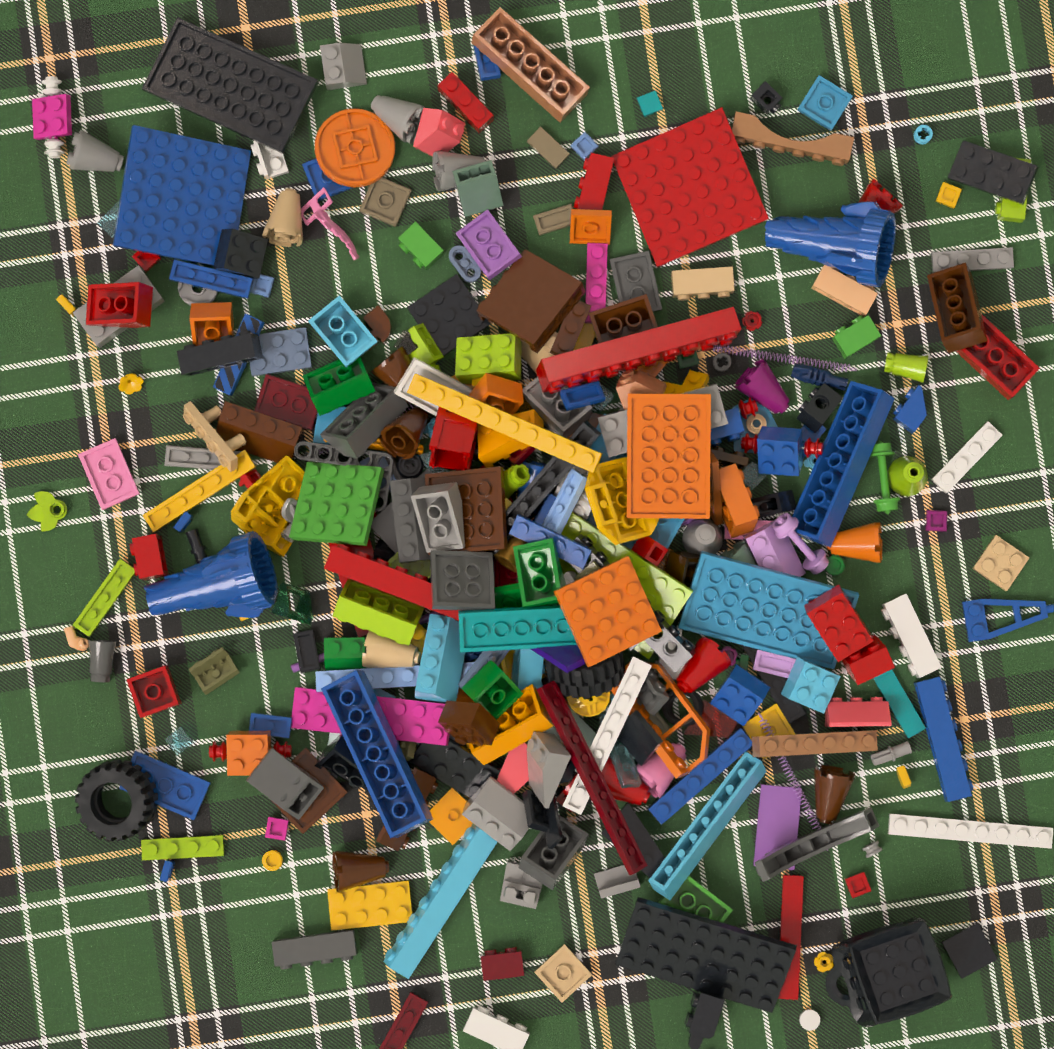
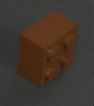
M446 701L438 721L444 728V731L451 734L457 743L462 745L470 743L477 746L492 745L500 725L480 703Z

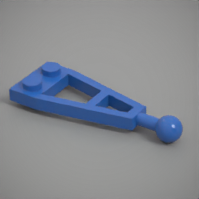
M978 599L962 602L968 642L994 638L1048 618L1047 613L1054 612V604L1046 605L1045 601ZM984 605L1012 606L1015 623L988 633ZM1019 606L1039 607L1040 614L1021 620Z

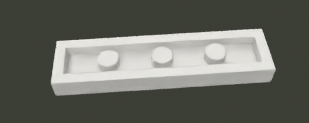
M987 421L931 480L945 494L948 493L1000 439L1002 434Z

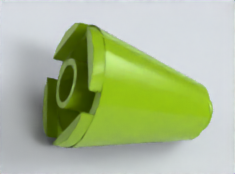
M900 457L892 462L887 471L889 487L901 496L910 497L916 495L923 490L927 483V470L924 464L915 457Z

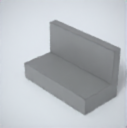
M624 865L594 873L601 899L640 888L637 874L629 876Z

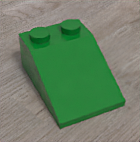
M550 538L513 546L522 606L527 608L558 605L559 603L554 591L565 586L566 582L554 539Z

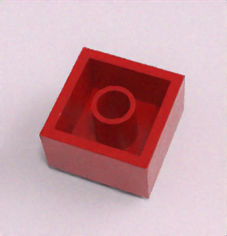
M151 534L132 538L130 551L131 555L136 558V564H133L135 575L139 576V579L142 580L168 576L162 537L158 534Z
M875 634L871 635L873 638L872 643L842 660L847 673L857 685L895 668L887 647Z
M166 665L126 679L140 718H145L182 704L169 667Z

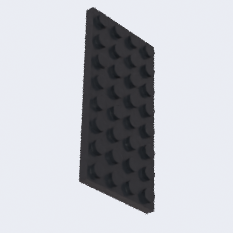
M177 17L142 90L284 154L319 81Z
M637 897L615 965L695 990L700 989L722 996L724 999L772 1013L795 955L797 945Z

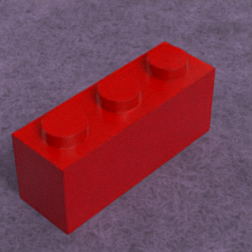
M453 72L437 85L438 91L479 134L494 121V115Z
M591 153L590 158H585L583 169L586 170L585 177L580 179L578 189H582L580 197L576 196L574 208L585 210L603 209L614 158Z

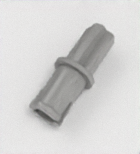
M906 741L893 747L888 746V749L871 754V761L875 766L890 760L894 762L896 758L912 753L910 744Z

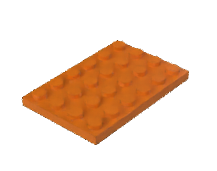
M628 393L627 518L710 519L711 394Z

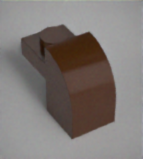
M378 305L365 315L363 320L372 330L370 333L374 338L380 340L385 345L390 339L392 328L388 316ZM378 343L372 346L368 351L372 350Z

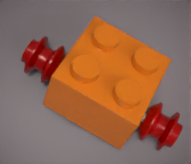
M229 731L226 735L227 744L223 741L221 745H217L214 741L213 745L209 746V757L213 758V762L217 758H221L224 762L227 758V776H250L271 748L286 758L292 757V746L288 745V741L284 745H280L276 741L274 746L271 747V731Z

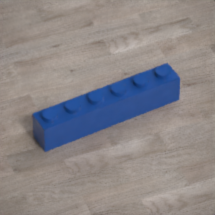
M940 677L915 682L914 686L945 802H951L972 796L973 785L971 779H967L965 771H968L966 760L961 757L960 752L963 751L960 739L957 740L955 732L958 729L955 720L951 719V702L946 700L944 692H947L946 683Z
M738 728L708 754L705 761L686 776H683L647 809L662 825L752 746V740L741 728Z

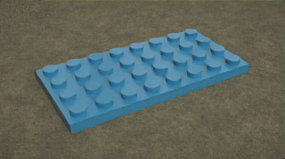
M701 551L690 586L693 593L684 605L678 623L679 629L794 659L799 657L813 664L835 669L837 663L836 658L808 617L804 607L805 604L835 586ZM842 588L855 608L859 593Z

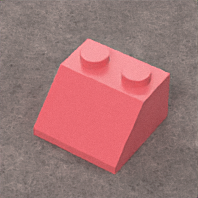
M423 108L413 147L432 157L435 151L449 152L460 143L465 122L444 110Z

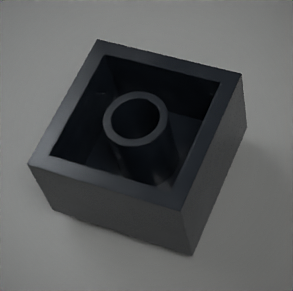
M222 229L213 269L259 279L268 239L236 229Z

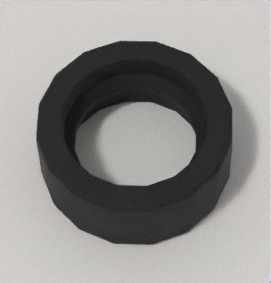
M671 690L667 693L670 698L662 706L664 717L675 725L681 719L673 714L672 704L677 696ZM696 691L692 693L683 692L684 695L692 699L693 707L701 716L703 713V702ZM691 718L683 726L688 727L690 725L695 724L696 722L693 718Z

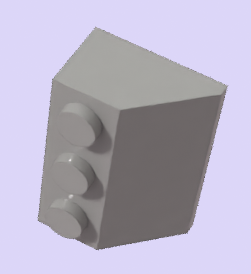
M491 776L466 802L462 812L465 818L509 851L516 846L529 829L524 801Z

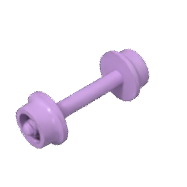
M788 513L780 515L772 524L773 529L776 531L775 536L777 538L789 536L807 557L803 562L805 570H809L813 574L822 572L829 564L826 552L823 549L813 552L795 532L799 523L796 517H791Z

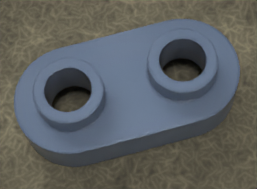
M460 245L454 246L449 252L450 262L466 282H476L481 276L480 267L465 247ZM456 254H462L463 258L461 260H457L455 258ZM468 270H474L475 274L473 276H469L467 274Z

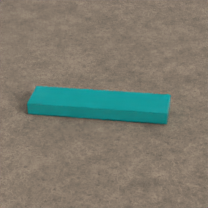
M892 669L873 678L884 699L888 701L892 713L908 739L926 729Z

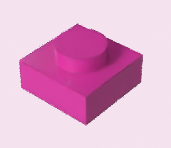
M268 817L265 837L285 841L289 820Z

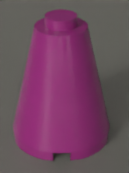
M760 358L754 362L755 367L751 369L748 367L741 374L734 387L773 413H783L789 407L788 402L790 399L767 362Z

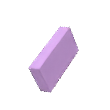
M757 650L752 670L788 678L796 659Z

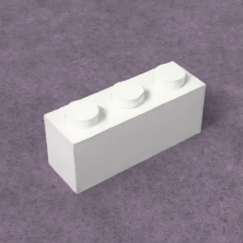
M483 1006L473 1007L463 1028L464 1032L500 1049L524 1048L529 1037L526 1026L519 1023L513 1025L508 1022V1018L497 1014V1016L489 1014L490 1010Z

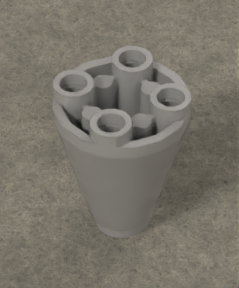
M377 95L371 103V109L374 110V113L403 142L412 144L415 141L422 111L425 107L420 104Z
M80 130L79 133H74L72 145L75 146L74 151L69 152L66 164L70 165L69 169L104 172L120 171L124 156L119 155L118 151L85 131Z

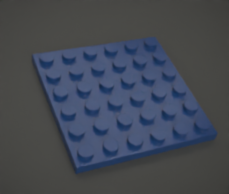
M133 125L113 246L214 266L221 230H239L251 151Z

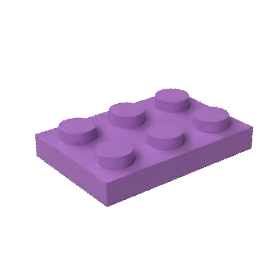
M488 209L456 232L458 238L489 280L522 257Z

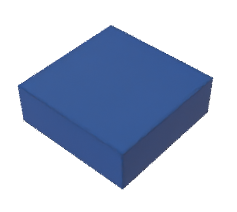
M185 511L173 528L183 533L193 520V516Z
M165 860L160 881L168 882L171 879L175 861Z

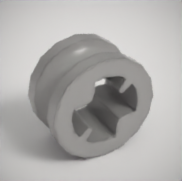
M878 840L862 848L863 851H866V858L883 850L882 847L878 846Z

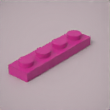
M587 243L585 303L591 305L589 313L606 307L608 244ZM588 313L585 323L592 324Z

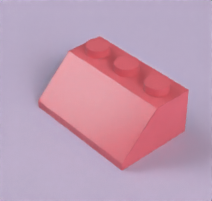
M871 697L870 702H863L862 698H850V702H842V698H831L825 711V726H892L888 701H883V697Z

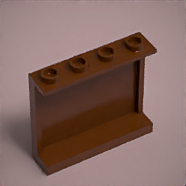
M524 249L521 253L522 257L503 273L501 280L491 288L490 294L485 300L480 302L476 311L482 321L486 318L528 343L531 350L538 354L586 291L581 281Z

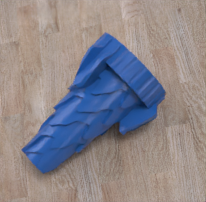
M867 201L852 203L847 206L842 205L841 211L846 216H843V218L780 216L766 222V247L782 249L785 253L809 257V260L837 268L843 273L856 276L857 283L862 285L881 287L885 282L894 251L896 223L894 213L881 209L877 202Z
M254 531L232 537L230 543L216 555L206 557L200 563L185 568L181 572L165 576V580L144 586L146 601L151 615H163L182 609L190 611L193 609L229 606L226 610L227 616L256 618L260 616L265 608L272 607L277 601L278 595L277 578L271 556L261 536Z

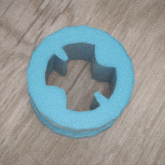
M920 125L914 131V140L918 144H927L933 136L932 129L928 125ZM922 130L926 131L925 134L928 133L924 140L921 139V136H918V133Z

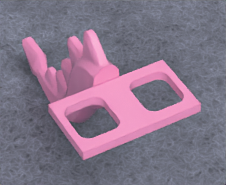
M323 187L301 208V217L307 226L313 220L318 219L326 229L330 230L346 244L353 260H357L359 255L351 239L330 219L327 212H324L333 201L327 190ZM325 193L328 200L320 207L318 198ZM311 207L313 215L306 220L304 212Z

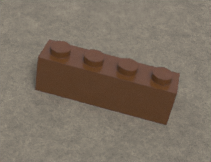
M226 401L216 430L225 442L238 434H242L246 445L237 450H246L249 454L278 463L285 456L294 460V448L300 442L304 431L300 426Z
M414 767L412 774L428 805L429 801L426 799L429 793L434 794L439 783L435 782L437 778L418 767ZM383 826L376 841L399 851L400 848L405 849L410 838L407 837L408 833L398 838H390L385 826Z

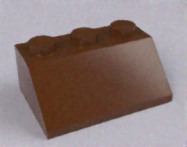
M647 294L589 313L598 344L658 327Z

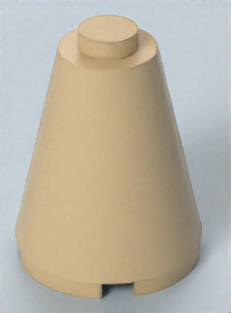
M287 188L285 191L280 192L263 230L262 237L269 238V243L291 247L292 243H297L296 246H300L303 242L300 195L294 189Z
M369 631L364 644L366 646V653L362 655V665L367 668L414 667L415 664L420 662L421 652H418V647L412 644L409 646L399 644L395 640L378 636L376 633Z

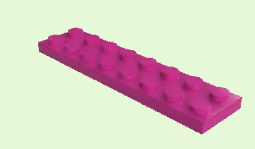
M295 687L291 728L342 734L323 692H316V689ZM376 696L396 740L448 746L449 733L445 732L444 728L438 723L445 704Z

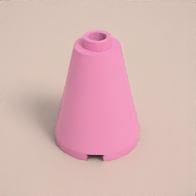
M671 743L675 754L685 760L686 749L679 743ZM657 753L653 754L646 764L642 766L637 764L631 769V773L637 778L639 777L649 787L650 795L655 798L659 797V799L664 795L674 778Z

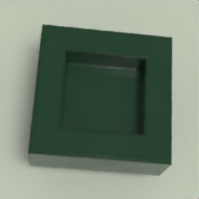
M740 654V658H736L735 666L737 664L747 671L749 655Z

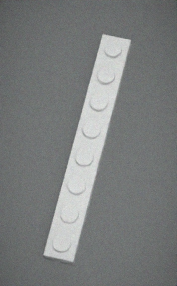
M634 656L590 746V751L601 772L652 666ZM577 774L563 807L581 815L590 796L579 774Z
M889 814L888 834L1052 849L1053 828Z

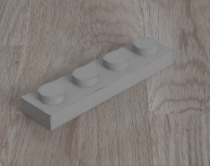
M1013 247L931 253L932 273L965 262L970 271L1014 268Z

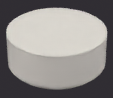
M812 1009L804 1010L799 1016L800 1025L806 1030H815L820 1024L819 1014Z

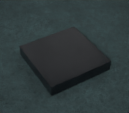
M638 710L629 716L618 736V739L641 766L647 763L663 742Z
M978 923L941 942L961 979L998 960Z

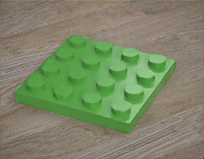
M307 462L289 538L298 541L367 546L384 469L374 466H343Z

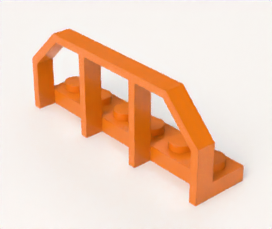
M629 662L627 665H625V672H626V670H627V668H628L630 662ZM646 662L652 665L651 668L657 669L667 683L665 691L671 688L689 714L663 735H661V729L650 720V715L645 706L638 704L637 698L629 716L638 710L660 736L663 742L656 750V753L677 779L686 776L707 759L710 729L683 692L677 687V684L663 665ZM620 683L615 688L612 687L611 692L614 694V696ZM693 718L703 731L700 758L686 768L684 760L675 754L673 745L665 739Z

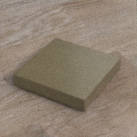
M382 177L369 186L359 212L397 227L412 190Z

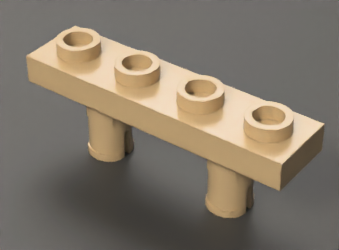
M191 401L186 403L183 414L185 422L193 426L196 435L200 439L203 438L209 451L217 455L223 467H227L230 472L236 470L238 457L233 452L246 445L243 435L238 434L226 442L223 441L210 425V423L220 417L222 412L220 408L216 405L210 410L200 413Z

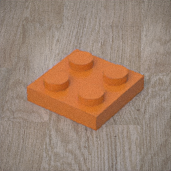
M571 209L570 243H604L610 245L612 210Z

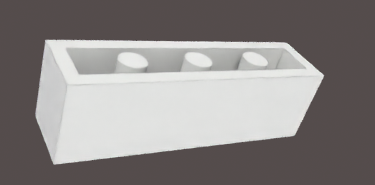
M907 594L882 604V615L892 625L890 631L894 639L898 638L901 644L899 650L902 656L907 657L910 663L907 666L911 675L921 678L942 668Z

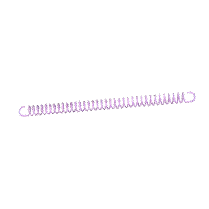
M848 364L850 371H857L856 368L850 369V364Z
M758 712L759 717L762 718V720L759 721V722H762V721H766V722H767V720H763V717H762L761 714ZM768 729V730L765 731V732L771 731L770 733L773 734L772 736H774V733H772L773 730H769V729ZM787 767V768L784 769V770L790 769V770H789L788 772H786L785 774L792 772V773H791L789 776H787V777L793 776V775H792V774H793V771H791L792 768H788V767ZM799 788V789H801V790H800L798 793H796V794L802 793V794H801L800 796H798L797 798L802 797V796H805V795H803L804 792H801V791H802V788ZM808 808L807 810H805V811L811 810L809 813H807V814H805V815H808V814L813 813V814H812L810 817H808V818H811V817H815V818H816V816H813V815H814V812H812L813 809H809V808Z

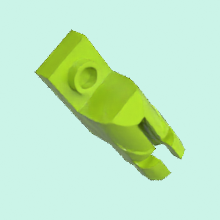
M421 323L410 328L408 331L411 334V339L419 347L408 355L411 362L416 357L441 371L436 363L444 358L425 325Z

